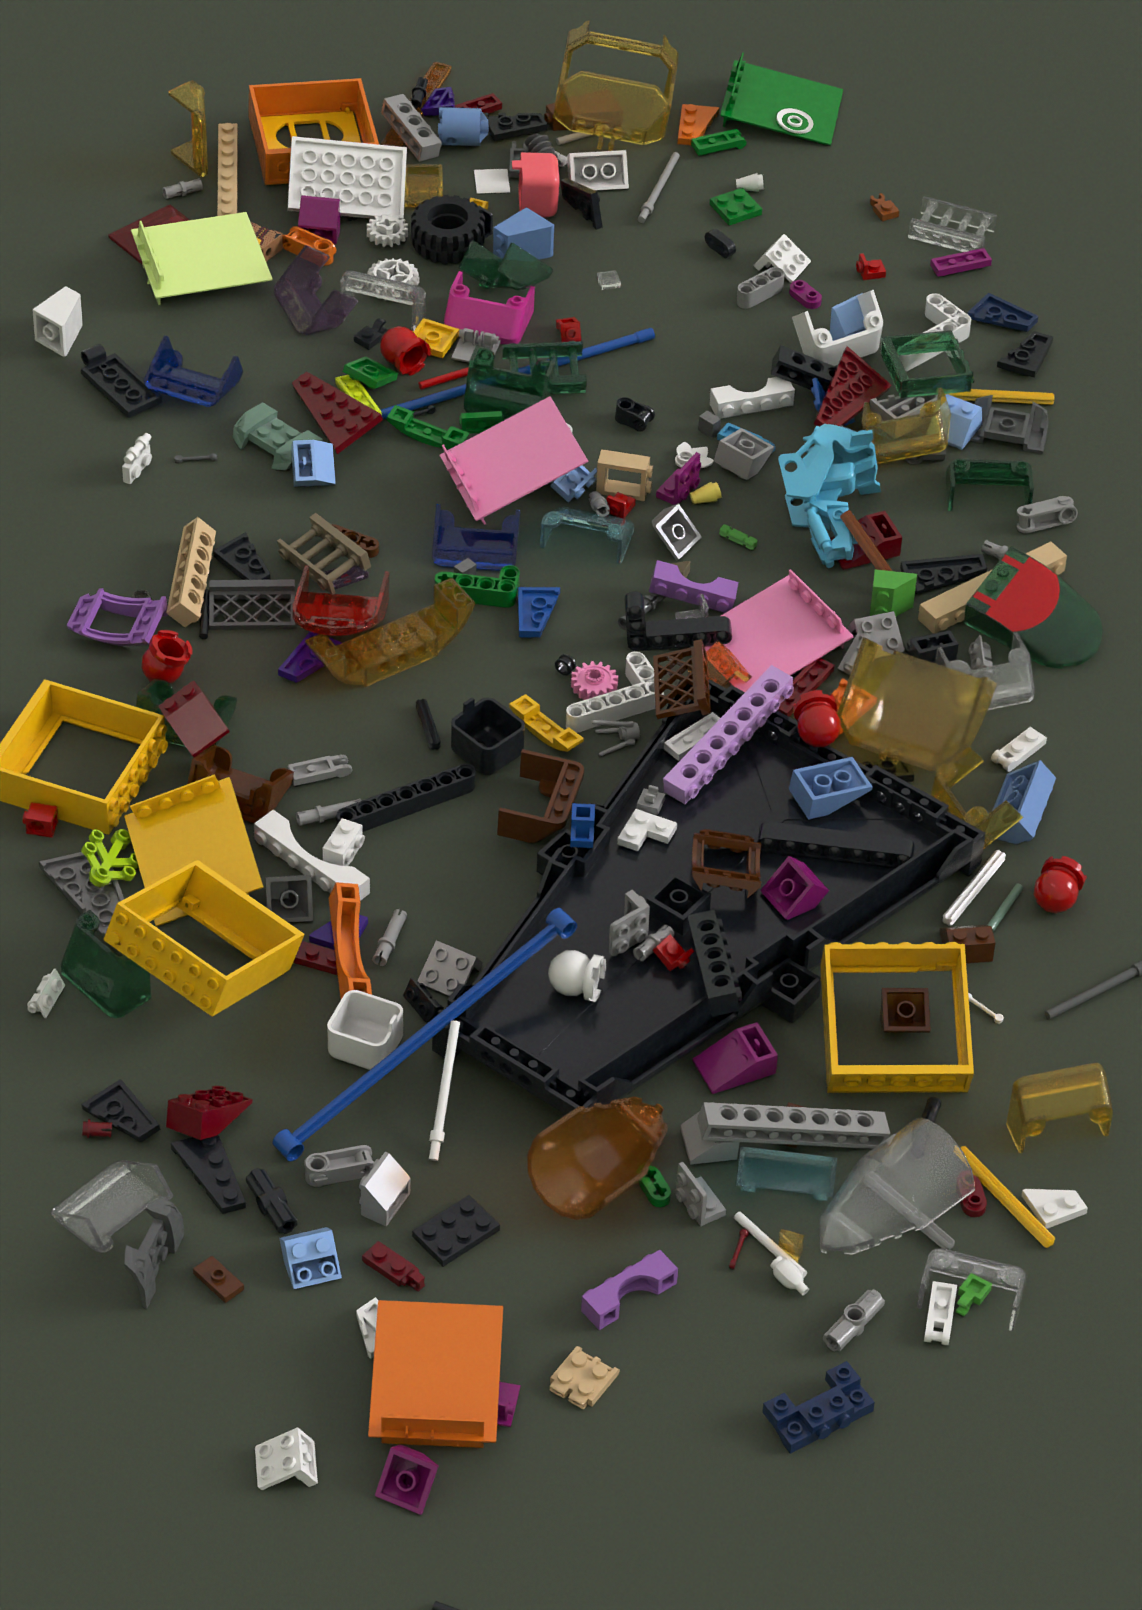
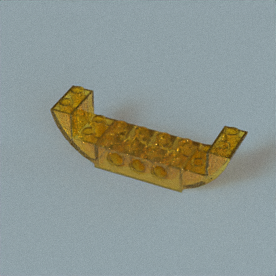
M453 578L434 585V604L337 646L334 645L324 632L305 640V643L337 680L346 684L364 685V687H367L438 656V653L465 626L473 611L475 602Z

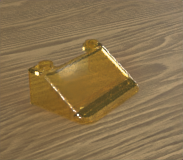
M191 80L169 90V96L191 112L192 140L172 149L171 154L197 175L205 177L208 174L205 91L202 86Z

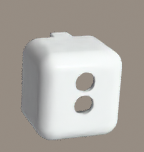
M359 990L346 992L327 1024L329 1054L338 1060L371 1070L397 1048L403 1037L402 1006Z

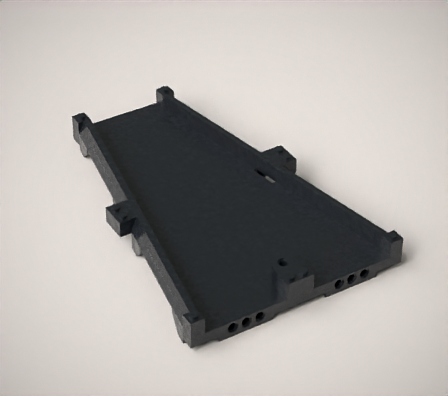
M709 679L711 713L713 712L721 718L745 692L733 685L726 689ZM687 684L682 690L688 691L693 686ZM677 694L673 700L678 701L682 695ZM688 699L684 705L693 704L694 701ZM701 710L663 718L662 725L603 805L595 804L593 848L570 847L571 831L564 828L537 853L536 872L543 875L537 890L536 898L473 984H459L448 998L447 1007L547 927V916L554 909L561 908L577 923V929L566 939L557 935L453 1020L460 1022L455 1057L464 1051L563 1113L562 1132L581 1143L595 1130L596 1116L758 1006L762 1005L789 1022L794 1023L820 997L821 977L811 971L820 965L824 945L833 942L852 944L960 871L969 876L981 864L986 833L949 813V805L877 765L870 769L857 761L856 763L872 785V790L829 815L808 819L789 790L793 770L849 757L829 745L826 747H813L806 744L798 733V722L778 710L767 718L762 727L757 728L749 741H745L740 746L737 754L732 755L727 760L725 766L713 775L711 781L703 785L695 798H691L686 804H683L664 792L663 778L679 762L664 750V742L707 715H702ZM649 785L658 787V792L665 794V801L659 814L656 816L677 823V830L669 843L647 837L639 851L618 845V837L635 809H637V802L643 789H648ZM764 822L910 839L915 844L914 857L897 868L771 853L760 850V881L762 883L761 887L748 898L746 889L734 891L727 886L721 885L718 888L708 886L707 883H703L701 891L692 876L691 865L694 833L708 829L750 836L754 839V842H757L759 827ZM704 845V867L746 873L747 851L736 853L730 851L729 848L711 849ZM788 856L804 862L829 890L814 909L789 920L785 919L760 891ZM633 890L636 894L642 896L650 906L648 935L656 933L662 926L667 925V927L670 926L673 929L674 939L685 951L690 948L694 950L689 956L691 961L681 969L677 966L669 971L654 952L644 961L638 960L634 956L633 950L643 942L633 945L625 952L619 953L616 956H612L609 953L610 925L624 916L625 893ZM713 909L715 910L716 918L721 917L739 984L737 987H740L742 1000L738 1001L740 1011L714 1017L711 1014L687 915ZM565 950H576L586 954L590 960L594 954L604 956L603 959H606L604 979H599L597 989H600L601 993L596 1002L585 1000L583 993L578 996L563 995L557 992L550 984L548 976L549 966L558 954ZM786 954L788 956L787 959L758 977V971L782 955ZM450 1023L432 1037V1051L445 1058Z

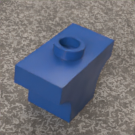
M572 803L570 847L593 848L595 804Z

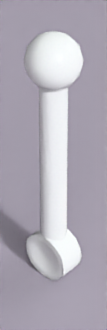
M968 993L969 1001L992 1016L995 1023L1001 1024L1003 1022V1015L995 1014Z

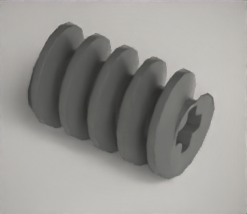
M533 134L526 139L525 145L529 153H552L558 158V155L554 153L555 149L551 147L552 143L548 141L549 137L547 135Z

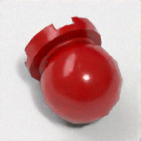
M397 326L388 329L382 336L380 351L386 361L395 365L401 374L412 376L424 368L425 364L423 362L427 355H431V348L425 340L417 337L412 330Z
M160 630L156 635L152 636L149 648L142 657L141 666L144 675L150 682L160 686L168 685L175 682L182 675L184 665L188 663L192 656V646L188 640L185 643L181 638L177 637L179 633L170 630Z
M822 690L809 691L800 696L801 700L793 703V714L798 722V733L806 744L813 747H826L833 743L840 735L841 720L837 714L836 699L833 694H830V696L823 694Z
M1053 856L1045 860L1041 875L1035 882L1033 894L1038 905L1044 911L1055 914L1062 913L1076 903L1078 892L1083 888L1087 878L1081 871L1082 866L1074 859L1062 856L1061 859H1053Z

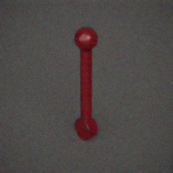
M741 1229L739 1232L740 1239L730 1261V1269H735L744 1239L749 1235L747 1229Z

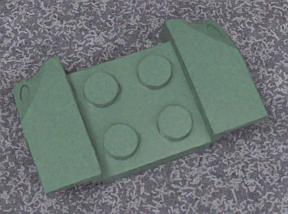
M262 402L241 416L234 425L233 438L241 450L244 449L250 440L274 455L271 469L287 470L292 466L291 445L293 441H323V439L309 430L300 433L277 418L278 411Z

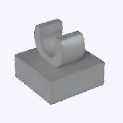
M649 785L648 789H643L637 802V809L658 815L665 801V794L658 792V787Z

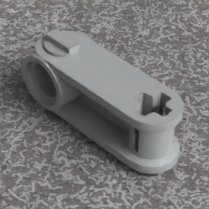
M1059 496L1019 507L1017 509V515L1019 516L1017 530L1022 533H1031L1072 523L1078 515L1073 499L1069 496Z
M360 1145L309 1155L304 1160L306 1182L310 1186L321 1187L367 1176L374 1163L371 1157V1147Z

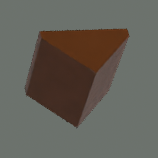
M882 988L880 1022L883 1032L930 1033L928 988Z

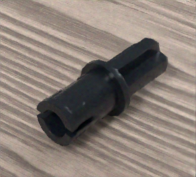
M419 77L416 86L412 89L410 102L415 109L421 107L422 100L427 94L425 90L428 83L427 78Z

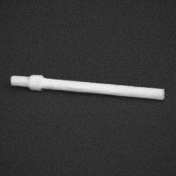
M451 1021L434 1129L431 1130L429 1139L431 1141L429 1160L438 1161L440 1146L444 1142L445 1133L443 1132L460 1027L459 1021Z

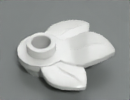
M683 442L676 449L675 463L680 468L696 452L700 453L701 468L709 467L714 462L713 459L707 457V447L691 448L688 443Z

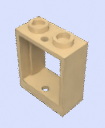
M601 449L597 463L596 491L601 495L614 496L619 492L636 500L645 501L647 493H651L652 481H649L653 473L650 457ZM616 469L641 473V484L609 480L608 470Z

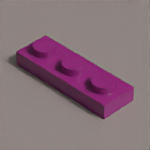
M985 248L933 258L931 259L930 266L939 277L991 266L992 259Z

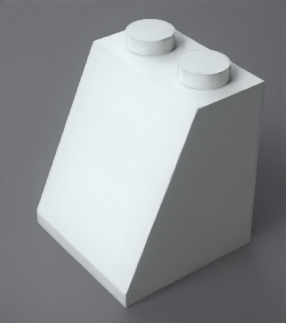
M65 286L33 309L35 341L63 357L67 356L82 327L81 295Z

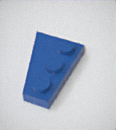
M518 587L519 637H541L560 595V587Z

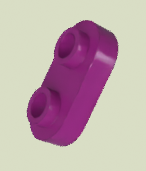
M796 280L790 284L789 294L804 307L816 309L821 306L822 295L803 280Z

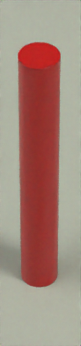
M470 366L418 383L419 388L422 390L475 374L476 368L475 366Z

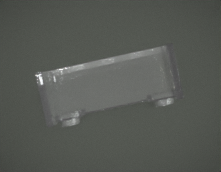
M351 270L344 272L340 279L341 320L346 319L354 305L355 292L412 305L413 332L422 319H426V292L421 286Z
M1018 632L1013 635L1012 648L1008 655L1010 663L971 670L969 665L962 660L948 661L942 647L937 648L934 673L953 710L958 714L965 715L1027 703L1033 700L1035 694L1030 654Z
M937 1248L929 1253L920 1283L917 1308L922 1309L932 1271L962 1279H967L970 1273L992 1283V1286L1016 1291L1009 1330L1014 1331L1027 1280V1273L1022 1267L946 1248Z

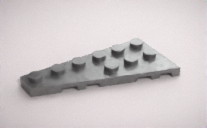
M96 851L94 855L101 866L102 861ZM82 852L39 861V868L104 938L117 903L124 900L118 880H111L104 887L94 886L89 880L91 866ZM112 947L118 954H122L117 949Z

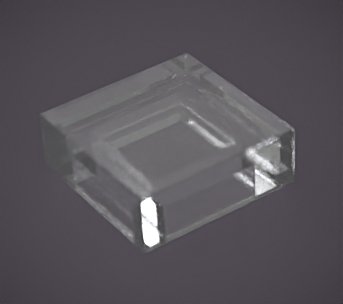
M616 270L597 273V280L601 290L621 287Z

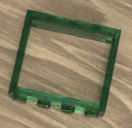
M952 330L884 336L881 339L880 354L900 398L971 391V385L975 381L973 371L970 370L969 362L965 360L963 349H960L958 339H955ZM946 351L956 374L908 378L898 355Z

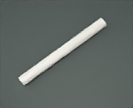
M739 1211L735 1214L734 1219L776 1257L781 1256L783 1259L791 1260L802 1272L803 1277L807 1275V1271L742 1212Z

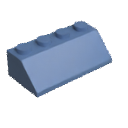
M1041 760L1006 775L984 830L985 836L1013 844L1030 841L1034 838L1056 777Z

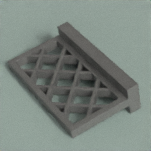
M295 579L209 580V630L295 629ZM246 599L248 602L241 607L235 601ZM259 599L269 600L264 606H261L256 601ZM280 599H291L286 606L278 602ZM214 600H225L227 602L219 607L214 603ZM230 605L237 609L232 615L224 611ZM251 605L258 609L253 615L246 611ZM272 605L280 609L274 615L268 611ZM242 613L248 619L245 622H238L235 618ZM285 613L291 618V622H281L278 618ZM219 614L226 618L223 622H214V618ZM261 614H265L270 619L266 622H260L256 618Z

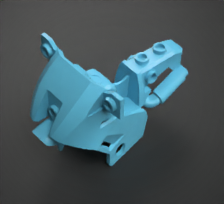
M823 424L820 427L816 426L810 436L803 437V441H806V443L796 453L781 454L778 458L786 489L785 500L792 526L810 528L811 542L822 564L826 565L827 568L834 566V560H852L854 553L853 544H857V541L840 518L844 512L849 510L848 502L837 501L838 497L849 495L855 489H858L860 495L881 492L880 483L875 480L878 467L875 446L872 443V430L856 432L846 427ZM804 452L808 453L803 459L801 458ZM788 463H795L797 469L793 472H788L785 470V466ZM794 499L803 500V503L799 506L791 504ZM831 528L835 536V538L832 541L826 529L830 531Z

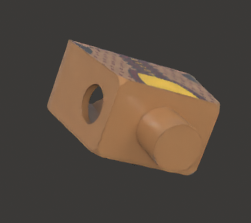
M251 222L267 262L283 249V233Z

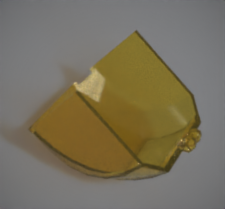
M863 637L837 713L849 744L878 753L879 759L885 760L886 757H890L892 759L891 763L897 764L898 761H902L929 771L937 770L962 758L970 749L978 734L998 683L984 676L982 679L895 650L893 654L882 651L883 646Z

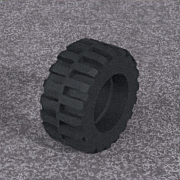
M457 195L434 196L432 199H426L422 204L420 203L411 215L412 246L419 255L427 260L431 259L434 263L457 264L459 261H467L469 257L473 258L483 247L485 242V217L478 205L473 201L470 202L465 197L460 198Z

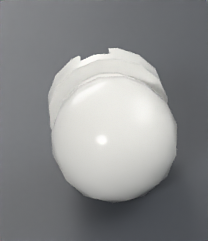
M565 950L558 954L550 963L548 970L550 984L557 992L563 995L578 996L583 993L585 1000L596 1002L601 993V990L597 989L599 979H604L606 959H603L604 956L594 954L590 960L586 954L579 951Z

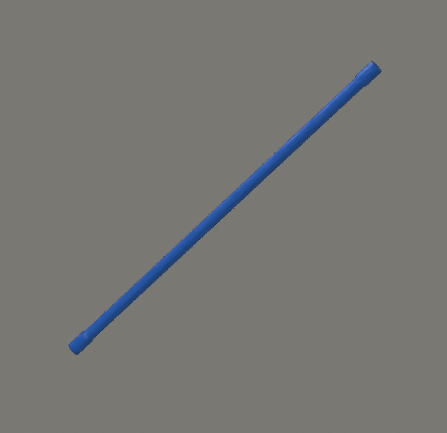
M647 328L631 335L397 404V406L413 411L635 343L646 342L655 339V333L652 328ZM394 406L381 409L383 419L387 418Z

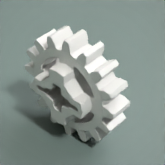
M382 214V217L375 216V220L370 219L369 223H367V237H369L370 242L375 241V245L381 243L383 247L386 245L393 247L394 243L400 245V241L405 242L406 237H408V223H405V219L400 220V216L393 217L392 214L389 216Z

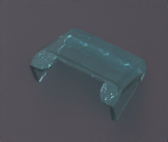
M558 507L546 513L542 519L540 547L545 548L552 528L558 527L561 523L606 532L607 537L611 541L618 542L617 563L621 564L634 532V523L628 519L608 515L600 517L594 512L570 507Z

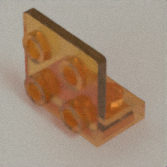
M719 641L706 651L709 679L724 687L733 677L736 680L741 678L744 682L752 678L731 650Z

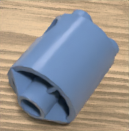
M439 107L440 123H438V135L442 142L441 145L481 146V142L489 132V120L483 114L481 108Z

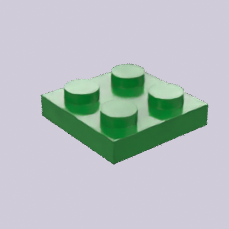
M743 188L710 198L709 205L729 226L762 215V208Z
M366 356L345 364L342 371L349 375L351 379L359 380L371 389H376L396 381L398 373Z

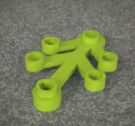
M94 829L89 835L90 842H86L81 849L91 866L89 872L90 882L96 887H104L111 880L131 881L136 875L135 869L139 868L135 853H132L129 858H116L120 850L126 849L130 843L129 832L125 829L115 831L111 837L112 847L107 853L102 843L104 834L100 830ZM96 851L102 861L101 866L94 855ZM110 867H124L122 871H109Z

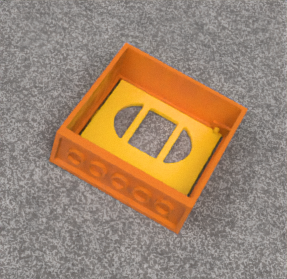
M361 78L249 85L248 117L265 185L289 183L291 148L285 147L276 138L277 132L284 126H288L292 139V136L297 137L294 125L319 123L323 139L330 140L326 123L341 130L343 133L342 141L361 143L362 140V143L379 145Z

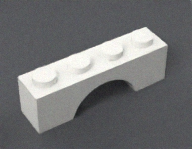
M779 377L768 378L766 386L756 392L738 391L730 385L711 388L710 406L714 414L721 419L793 406L795 389L791 382Z

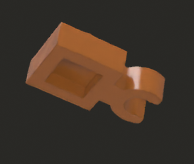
M880 193L879 199L870 196V204L873 206V211L881 221L899 217V209L891 200L885 201L884 194Z

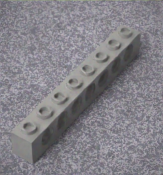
M704 1102L697 1117L702 1140L884 1149L890 1136L885 1112Z

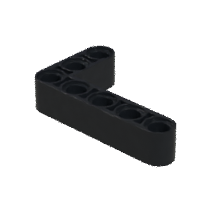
M632 591L625 595L628 647L633 651L694 646L693 641L702 639L704 646L723 645L732 640L731 621L728 617L713 616L645 622L643 595L637 591Z

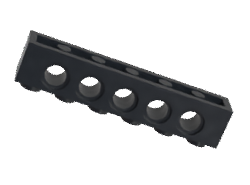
M714 909L687 915L712 1017L740 1011L738 1001L742 1000L740 987H737L739 986L721 917L716 918Z

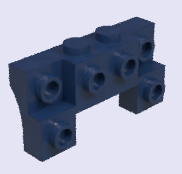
M847 1361L826 1371L825 1381L832 1389L798 1406H795L785 1393L763 1403L762 1413L773 1425L782 1444L790 1454L818 1439H825L830 1433L840 1428H846L851 1422L874 1411L875 1402L860 1385L861 1378Z

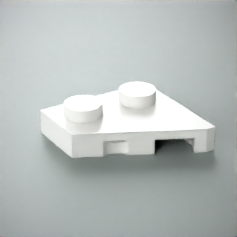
M1022 1190V1198L1046 1229L1087 1214L1088 1207L1075 1190Z

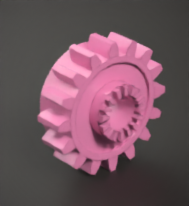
M591 661L590 665L582 663V668L577 666L575 672H572L571 688H573V693H577L579 698L583 700L617 690L618 676L616 675V670H610V665L604 667L602 662L595 665Z

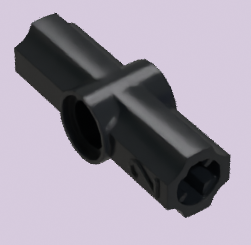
M256 1168L251 1170L250 1174L246 1176V1183L256 1197L260 1212L264 1216L268 1215L279 1233L287 1234L292 1232L297 1226V1219L287 1205V1199L281 1187L274 1185L264 1169Z

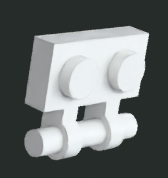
M145 433L143 436H140L135 441L134 447H130L124 457L125 464L122 466L123 482L131 484L135 478L140 476L145 466L150 464L152 459L149 445L150 434Z

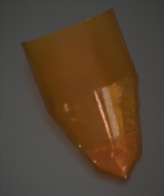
M638 1097L612 1100L610 1104L605 1105L596 1103L593 1107L588 1108L584 1106L577 1107L537 1134L527 1154L528 1174L534 1190L548 1207L561 1216L575 1220L593 1217L642 1181L647 1174L648 1168L668 1131L667 1123L663 1122V1107L658 1103L655 1106L642 1103V1099Z

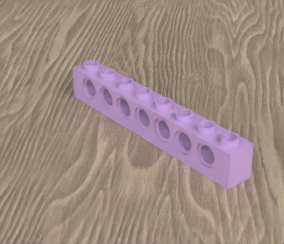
M771 665L663 778L664 792L683 804H686L691 798H695L703 785L708 784L713 775L725 766L727 760L732 755L737 754L740 746L745 741L751 739L757 728L762 727L767 718L779 709L780 704L785 699L790 698L794 691L793 677Z

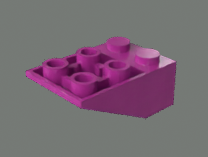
M758 1022L735 1029L694 1057L692 1061L711 1093L715 1094L776 1074L778 1054Z

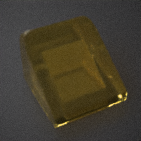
M781 1229L778 1246L798 1263L803 1251L804 1235Z

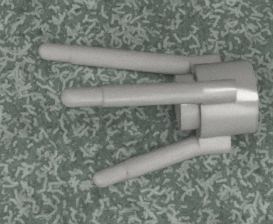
M592 721V724L620 726L619 728L597 729L595 733H619L620 739L625 740V742L600 752L599 756L609 754L628 745H635V740H638L640 737L637 722Z

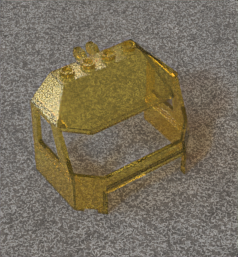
M590 20L583 23L581 27L569 31L558 79L553 118L570 131L599 136L597 149L600 150L603 147V137L610 138L608 151H613L615 140L646 145L664 139L671 110L679 56L676 49L672 48L669 44L667 37L664 35L662 45L591 32L588 31ZM588 43L659 57L669 69L664 94L657 85L587 71H580L567 79L572 53Z

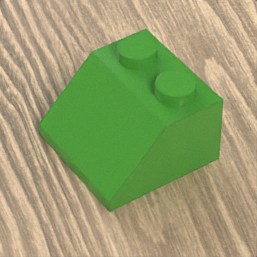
M875 569L870 616L894 611L897 617L913 608L917 574Z

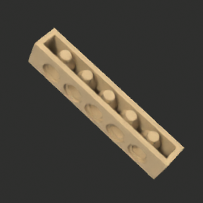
M199 517L183 527L166 611L170 617L184 627H187L192 622H197L201 616L204 591L207 586L206 581L210 571L209 566L215 544L216 531Z

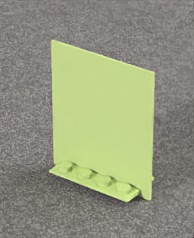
M247 212L144 227L142 221H139V227L131 229L143 268H145L148 276L147 284L151 285L158 305L161 304V298L272 281V276Z

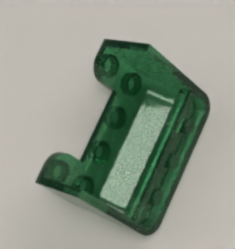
M476 345L469 361L464 409L467 413L502 411V421L550 396L555 367L554 361L539 360L534 365L533 375L494 367V352L487 347Z

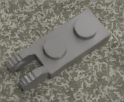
M341 754L331 757L325 756L287 766L288 770L294 771L293 786L336 776L341 778L349 776L353 771L351 765L347 764V756Z

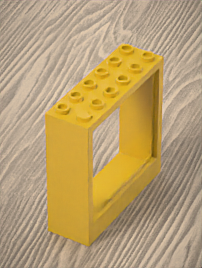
M44 679L0 743V801L27 810L31 802L57 806L59 820L92 830L97 829L109 835L112 829L118 826L123 812H127L133 797L135 798L138 795L142 783L147 781L151 769L156 767L160 755L164 754L167 750L168 742L165 736L167 726L165 725L164 715ZM63 721L140 745L105 799L26 775Z
M196 860L118 902L103 940L213 1017L291 969L305 934ZM178 907L250 957L252 961L225 976L149 922Z
M833 942L824 945L820 968L827 1093L968 1092L974 1075L965 944H958L956 942H948L946 944H935L933 942L911 944L909 942L888 944L886 942L865 944L862 942L841 944ZM952 972L958 1065H838L833 973Z

